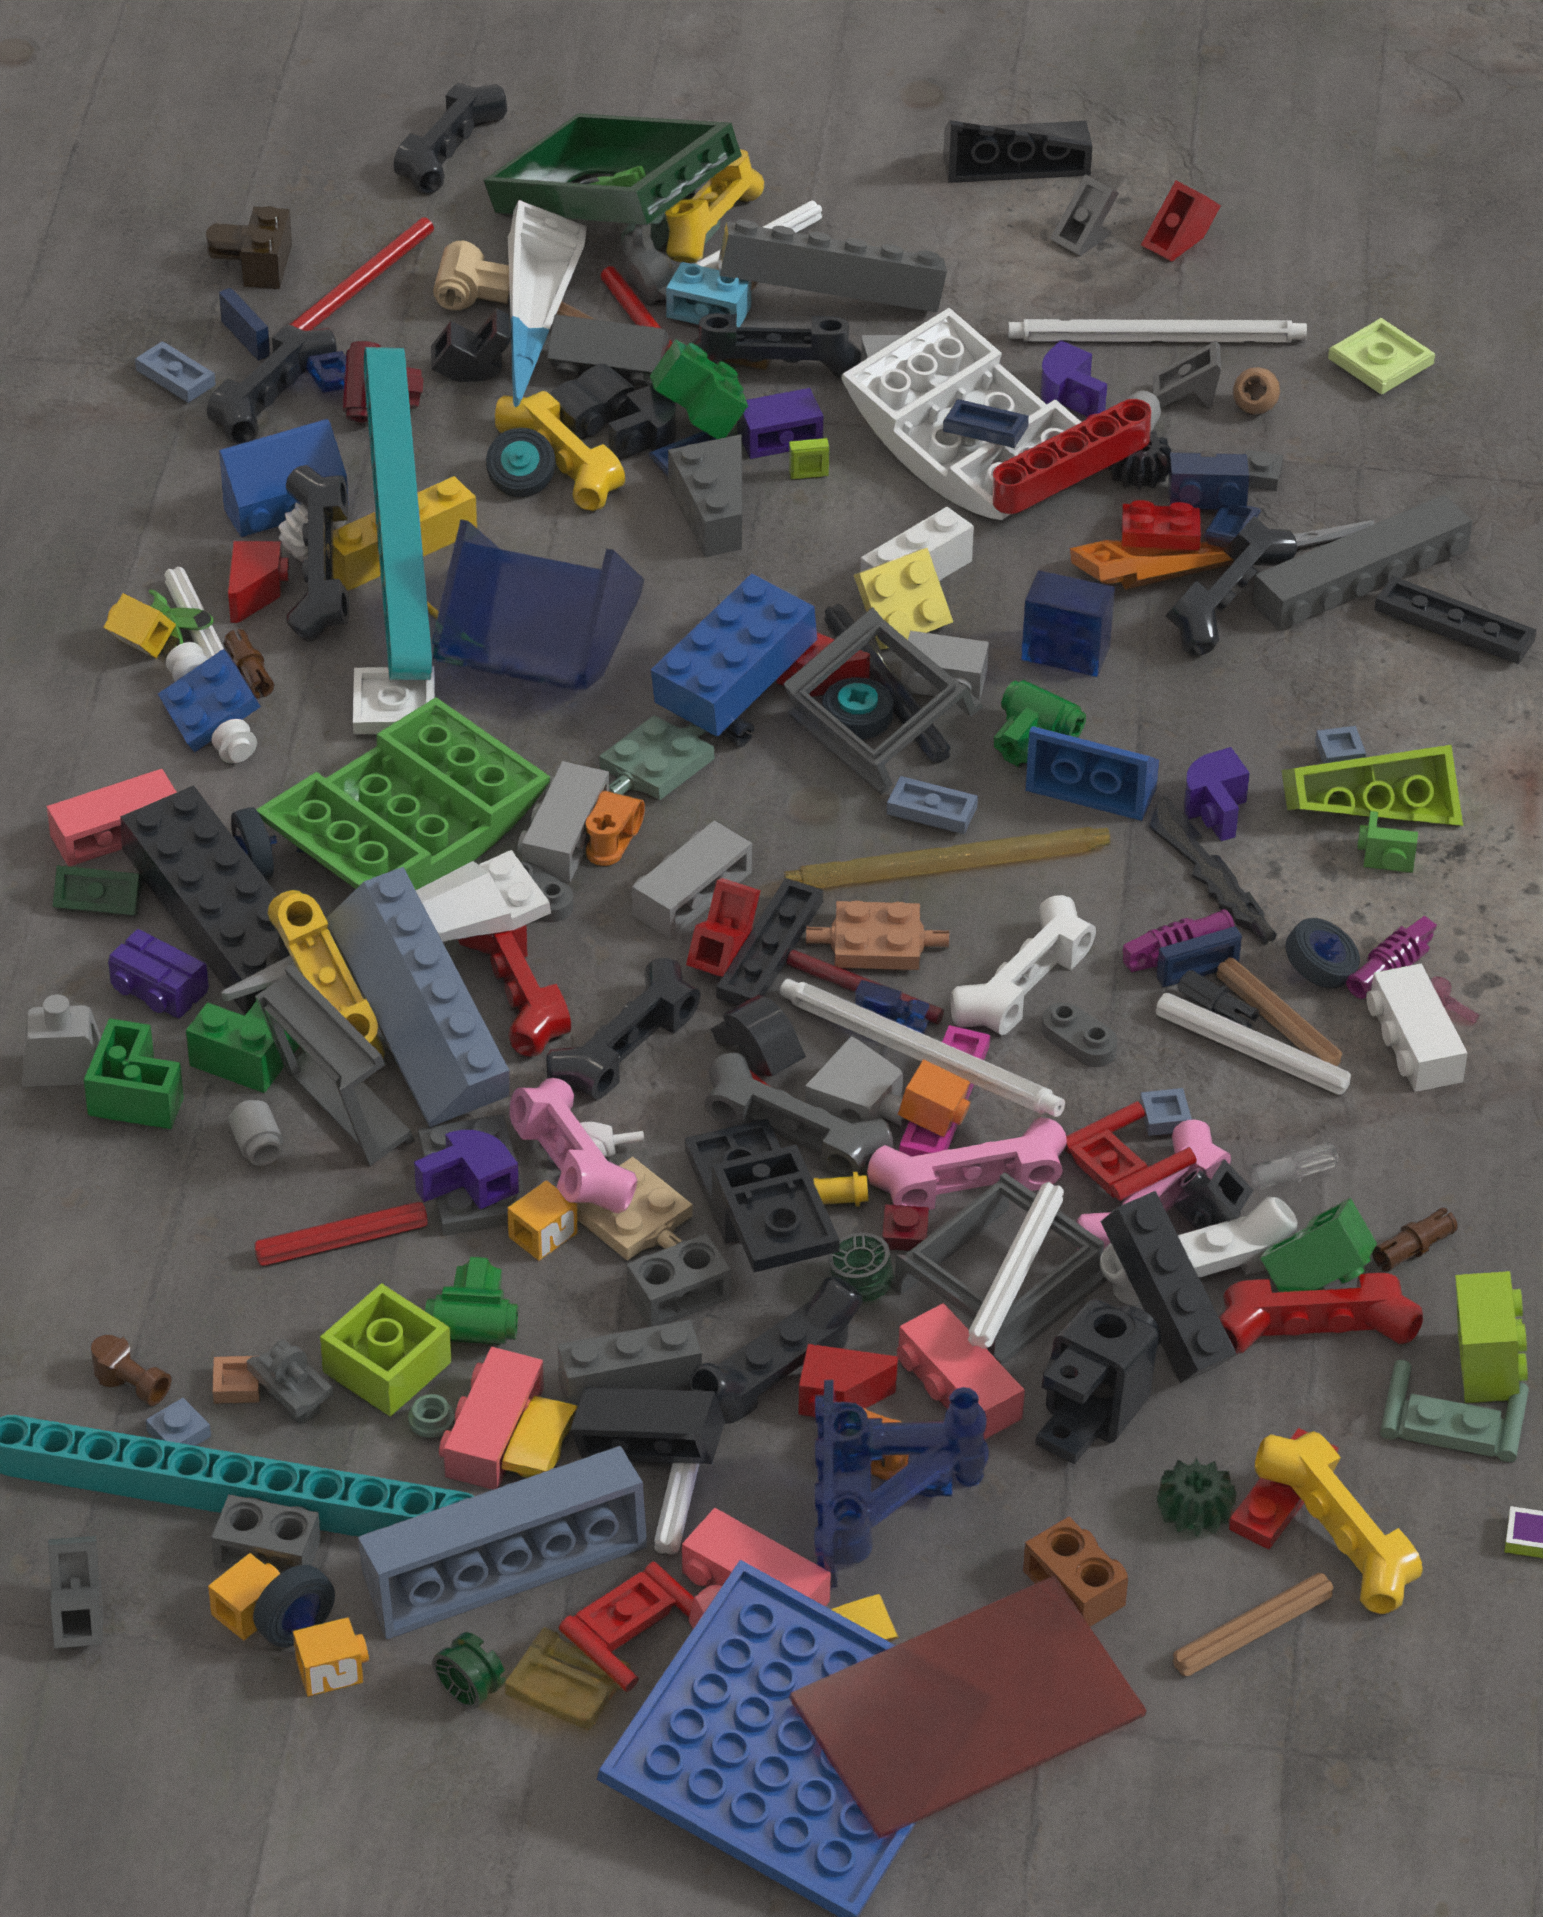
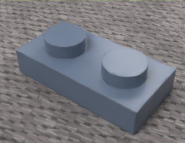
M163 341L135 358L136 370L188 403L216 385L215 373Z
M900 776L887 801V814L965 834L977 809L978 796Z

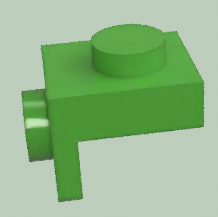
M1370 811L1368 826L1360 825L1357 846L1358 850H1365L1364 867L1413 873L1418 832L1377 827L1378 812Z

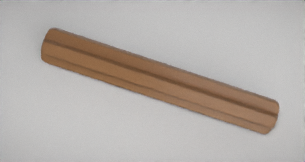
M1228 958L1225 962L1219 964L1217 967V977L1250 1006L1259 1009V1014L1300 1050L1334 1066H1338L1341 1063L1342 1052L1238 961L1234 958Z
M1317 1573L1176 1650L1173 1653L1175 1668L1178 1669L1182 1676L1194 1674L1330 1599L1333 1595V1584L1323 1573Z

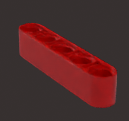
M1140 399L1122 401L999 464L993 471V506L996 510L1005 514L1021 512L1143 449L1150 442L1151 407Z

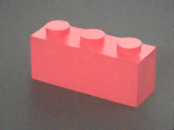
M159 769L47 806L50 836L68 866L121 850L120 816L177 792L163 769Z
M942 1303L899 1326L897 1356L902 1366L907 1371H913L924 1383L930 1397L936 1401L939 1400L950 1411L956 1425L962 1430L966 1429L979 1443L1023 1419L1025 1390L987 1349L972 1346L969 1343V1330Z
M491 1347L484 1363L478 1362L471 1378V1391L468 1397L462 1396L455 1412V1425L452 1431L446 1430L440 1442L439 1456L444 1458L446 1478L492 1490L499 1488L507 1471L502 1469V1460L512 1435L534 1396L540 1397L544 1390L542 1359Z
M714 1508L682 1543V1573L696 1585L706 1587L712 1585L723 1586L739 1560H742L823 1606L830 1602L831 1572L717 1508Z

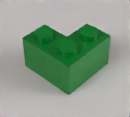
M675 339L650 374L654 389L684 407L691 424L716 439L726 438L748 407L743 393L744 388L740 385L737 378L738 373L724 362H719L717 365L707 359V354L693 343H688L686 346Z
M257 1001L245 1016L207 1002L186 1029L189 1066L265 1093L284 1068ZM285 1032L294 1054L299 1045Z
M109 1018L84 1078L88 1116L172 1129L184 1099L180 1062L154 1058L151 1025Z
M1349 1198L1312 1217L1306 1228L1268 1247L1260 1259L1279 1292L1325 1290L1323 1286L1336 1279H1339L1340 1283L1344 1284L1361 1275L1365 1271L1363 1266L1371 1261L1369 1257L1377 1243L1354 1202Z

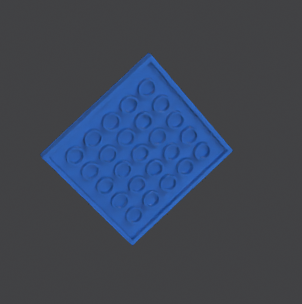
M739 1560L600 1767L596 1780L836 1916L859 1917L980 1721L991 1698L748 1563Z

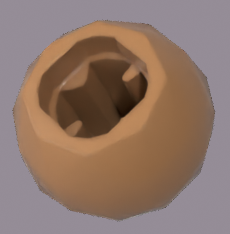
M1261 367L1248 368L1241 372L1234 382L1232 389L1233 399L1237 406L1246 413L1253 415L1264 414L1271 410L1278 402L1280 383L1275 374L1268 369Z

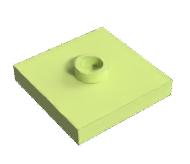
M1382 318L1330 347L1328 353L1329 360L1381 395L1433 365L1435 358L1434 352Z

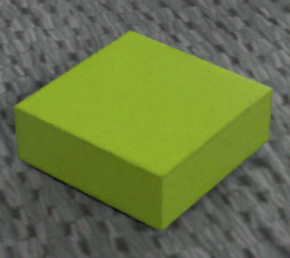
M827 438L789 442V474L791 480L829 476V443Z

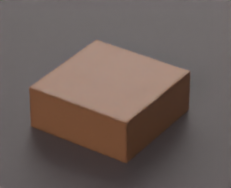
M255 1356L214 1357V1404L260 1402V1382L247 1370L246 1362Z

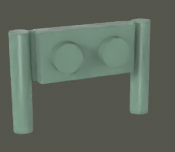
M1406 1360L1394 1362L1380 1429V1435L1383 1438L1393 1440L1401 1437L1403 1440L1490 1457L1498 1456L1501 1461L1510 1463L1516 1460L1529 1391L1526 1384L1519 1382L1520 1394H1514L1509 1397L1505 1419L1500 1418V1410L1412 1393L1410 1400H1405L1412 1365Z

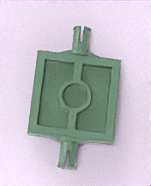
M653 715L599 756L600 768L609 771L610 774L617 778L609 784V792L623 795L629 790L645 792L661 800L715 759L714 746L699 739L707 731L693 723L685 728H678Z

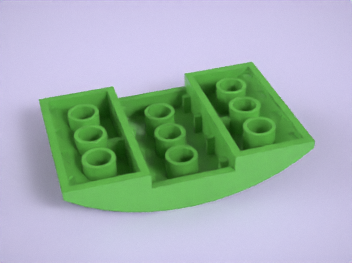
M435 697L377 733V746L327 778L315 772L256 810L264 823L355 889L366 880L404 867L415 890H418L450 872L475 861L496 844L536 802L550 783V776Z

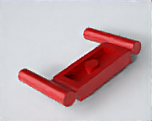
M1138 1101L1066 1136L1065 1151L1068 1154L1072 1153L1074 1162L1112 1198L1116 1197L1118 1201L1197 1163L1193 1150L1187 1147L1148 1167L1146 1163L1113 1134V1132L1145 1117L1144 1109Z
M654 1561L643 1572L636 1574L576 1613L575 1616L570 1615L566 1617L559 1625L558 1630L625 1692H628L637 1684L639 1677L623 1664L612 1651L669 1615L674 1605L689 1618L694 1597Z

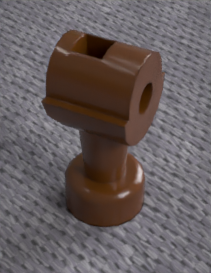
M102 1335L92 1342L93 1371L100 1385L117 1387L127 1382L136 1386L137 1397L150 1406L157 1405L167 1395L172 1382L171 1375L157 1367L145 1370L133 1361L128 1341L124 1337L120 1339L114 1335Z

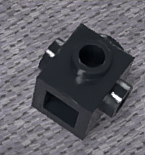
M1223 1159L1203 1171L1200 1168L1191 1171L1180 1183L1183 1190L1173 1205L1196 1230L1239 1218L1241 1215L1240 1211L1254 1190Z

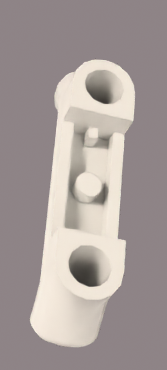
M1063 895L1052 896L1040 904L1038 913L1042 930L1033 939L1028 938L1021 946L1019 953L1009 962L1002 963L997 969L995 976L988 983L957 986L951 992L950 1006L952 1020L959 1028L986 1026L1000 1035L1007 1034L1022 1020L1024 995L1057 963L1072 970L1085 957L1095 939L1096 927L1078 918L1074 901L1071 898Z
M1266 1197L1247 1216L1181 1234L1178 1237L1198 1277L1241 1266L1245 1275L1266 1270L1260 1259L1268 1247L1297 1231V1219L1284 1201L1277 1197ZM1110 1243L1100 1257L1102 1274L1108 1281L1113 1283L1114 1295L1121 1302L1127 1305L1139 1306L1141 1303Z

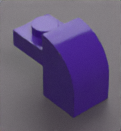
M1062 340L1050 349L1042 361L1041 400L1045 404L1057 400L1062 406L1087 417L1091 414H1099L1105 411L1107 383L1091 377L1092 354Z
M1232 747L1199 757L1189 767L1186 777L1184 812L1187 819L1201 816L1204 824L1208 828L1211 827L1221 842L1236 837L1239 811L1237 805L1247 802L1250 773Z
M457 1130L446 1133V1149L428 1154L424 1158L414 1161L416 1192L424 1203L461 1187L465 1188L479 1209L519 1193L517 1161L499 1139L482 1131Z

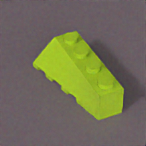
M1452 745L1281 770L1287 810L1301 809L1368 817L1370 816V811H1376L1379 818L1463 826Z

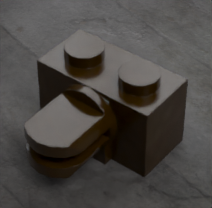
M254 206L248 225L218 223L211 225L206 231L208 255L212 259L241 261L244 287L280 289L292 247L290 209Z

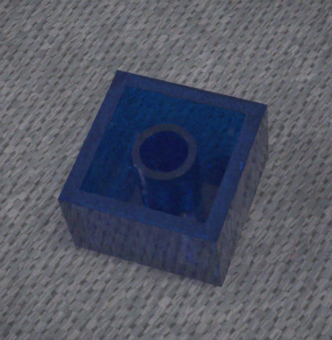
M1038 570L1025 599L1021 660L1098 677L1111 645L1115 587Z

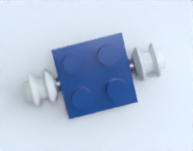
M187 642L176 646L169 652L165 662L175 682L158 693L185 741L194 752L212 741L213 746L219 752L220 758L226 763H239L248 759L257 747V739L250 732L249 725L243 719L261 706L232 658L225 649H222L208 659L204 655L202 648L196 643Z

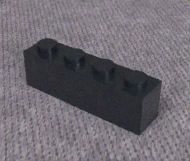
M1156 1191L1117 1207L1100 1221L1144 1311L1152 1316L1161 1330L1162 1339L1160 1343L1180 1383L1220 1366L1237 1354Z

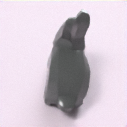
M651 223L648 225L635 224L634 231L626 234L622 241L623 251L627 258L626 280L640 291V297L647 306H653L655 300H666V288L676 272L671 260L654 248L650 238Z

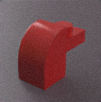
M724 878L716 881L708 918L706 921L695 925L686 961L687 966L723 977L754 928L752 924L761 890Z

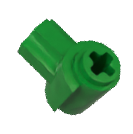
M1015 680L1009 684L1001 700V708L1006 712L1007 722L993 737L994 748L1002 754L1005 761L1018 767L1021 763H1027L1029 731L1032 726L1078 738L1086 723V713L1082 712L1079 705L1025 680L1018 682Z
M470 1257L466 1264L457 1266L453 1286H444L442 1294H437L435 1299L427 1298L425 1312L450 1328V1341L506 1344L507 1340H516L518 1304H512L509 1299L504 1298V1291L501 1289L502 1269L492 1266L488 1258Z

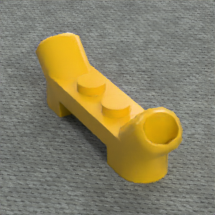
M740 149L742 156L713 176L691 200H681L665 212L669 227L666 254L671 260L680 263L698 262L703 258L706 233L718 223V220L734 206L737 200L744 202L754 201L762 194L764 189L763 177L751 167L747 151Z
M540 391L527 398L523 397L517 407L513 404V396L503 395L498 399L495 409V427L500 433L514 428H528L542 434L554 450L555 461L559 470L562 473H567L575 481L572 495L574 503L579 508L588 511L602 509L606 503L608 492L625 484V472L616 455L604 444L593 449L588 448L560 421V403L548 392Z
M291 890L281 893L269 904L268 916L271 923L278 930L298 971L384 1058L385 1051L377 1031L378 1023L376 1016L367 999H363L328 930V922L319 904L314 898L307 894H302L300 891Z
M1315 1431L1308 1432L1296 1440L1273 1434L1265 1437L1261 1441L1256 1454L1254 1470L1257 1475L1263 1479L1290 1485L1303 1500L1308 1512L1318 1519L1333 1537L1338 1549L1342 1553L1347 1554L1362 1573L1360 1602L1366 1609L1378 1614H1388L1397 1610L1403 1602L1405 1585L1417 1580L1423 1570L1419 1553L1399 1528L1387 1535L1383 1534L1333 1473L1341 1457L1321 1434Z

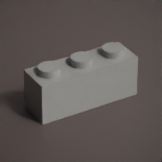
M562 761L556 775L550 776V783L545 788L542 803H536L533 808L531 825L528 831L523 830L520 834L517 853L522 855V862L531 863L562 882H571L590 840V834L585 828L586 819L595 807L602 791H609V771Z
M714 820L703 830L695 832L689 841L677 851L668 854L651 872L637 879L632 886L631 892L632 916L671 939L711 906L717 880L724 878L740 883L752 873V843Z

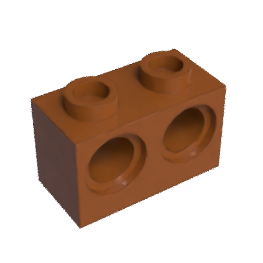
M1070 1516L1025 1542L1023 1572L1081 1632L1126 1606L1128 1575L1125 1568L1118 1560L1111 1559L1098 1546L1092 1533L1087 1529H1081Z

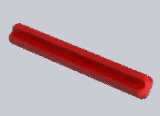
M417 1201L260 1239L254 1243V1251L259 1265L266 1266L425 1227L428 1223L427 1212L423 1203Z

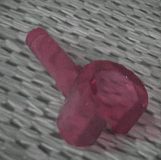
M1439 976L1431 979V983L1444 1008L1454 1011L1474 1024L1478 1021L1480 1017L1478 1013L1450 996L1452 986L1447 979Z

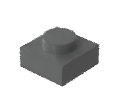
M1246 450L1245 454H1247L1249 468V487L1277 491L1284 455Z

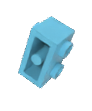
M681 262L666 288L667 318L699 325L700 319L709 314H737V327H740L751 308V281L720 276L719 270L702 267L698 264Z

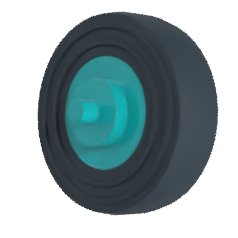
M514 428L503 432L491 443L486 456V467L490 480L501 492L514 497H528L539 493L550 483L555 472L556 461L551 444L542 434L528 428Z

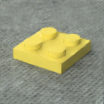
M928 548L919 549L854 574L866 612L874 607L882 619L907 640L910 631L927 633L953 623ZM876 635L875 638L879 649L888 648Z

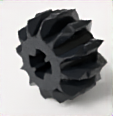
M1156 431L1150 432V442L1146 447L1108 467V470L1112 473V480L1122 481L1124 487L1130 485L1137 486L1138 490L1142 486L1155 489L1157 482H1166L1169 474V459L1172 449L1168 446L1167 438L1157 437Z

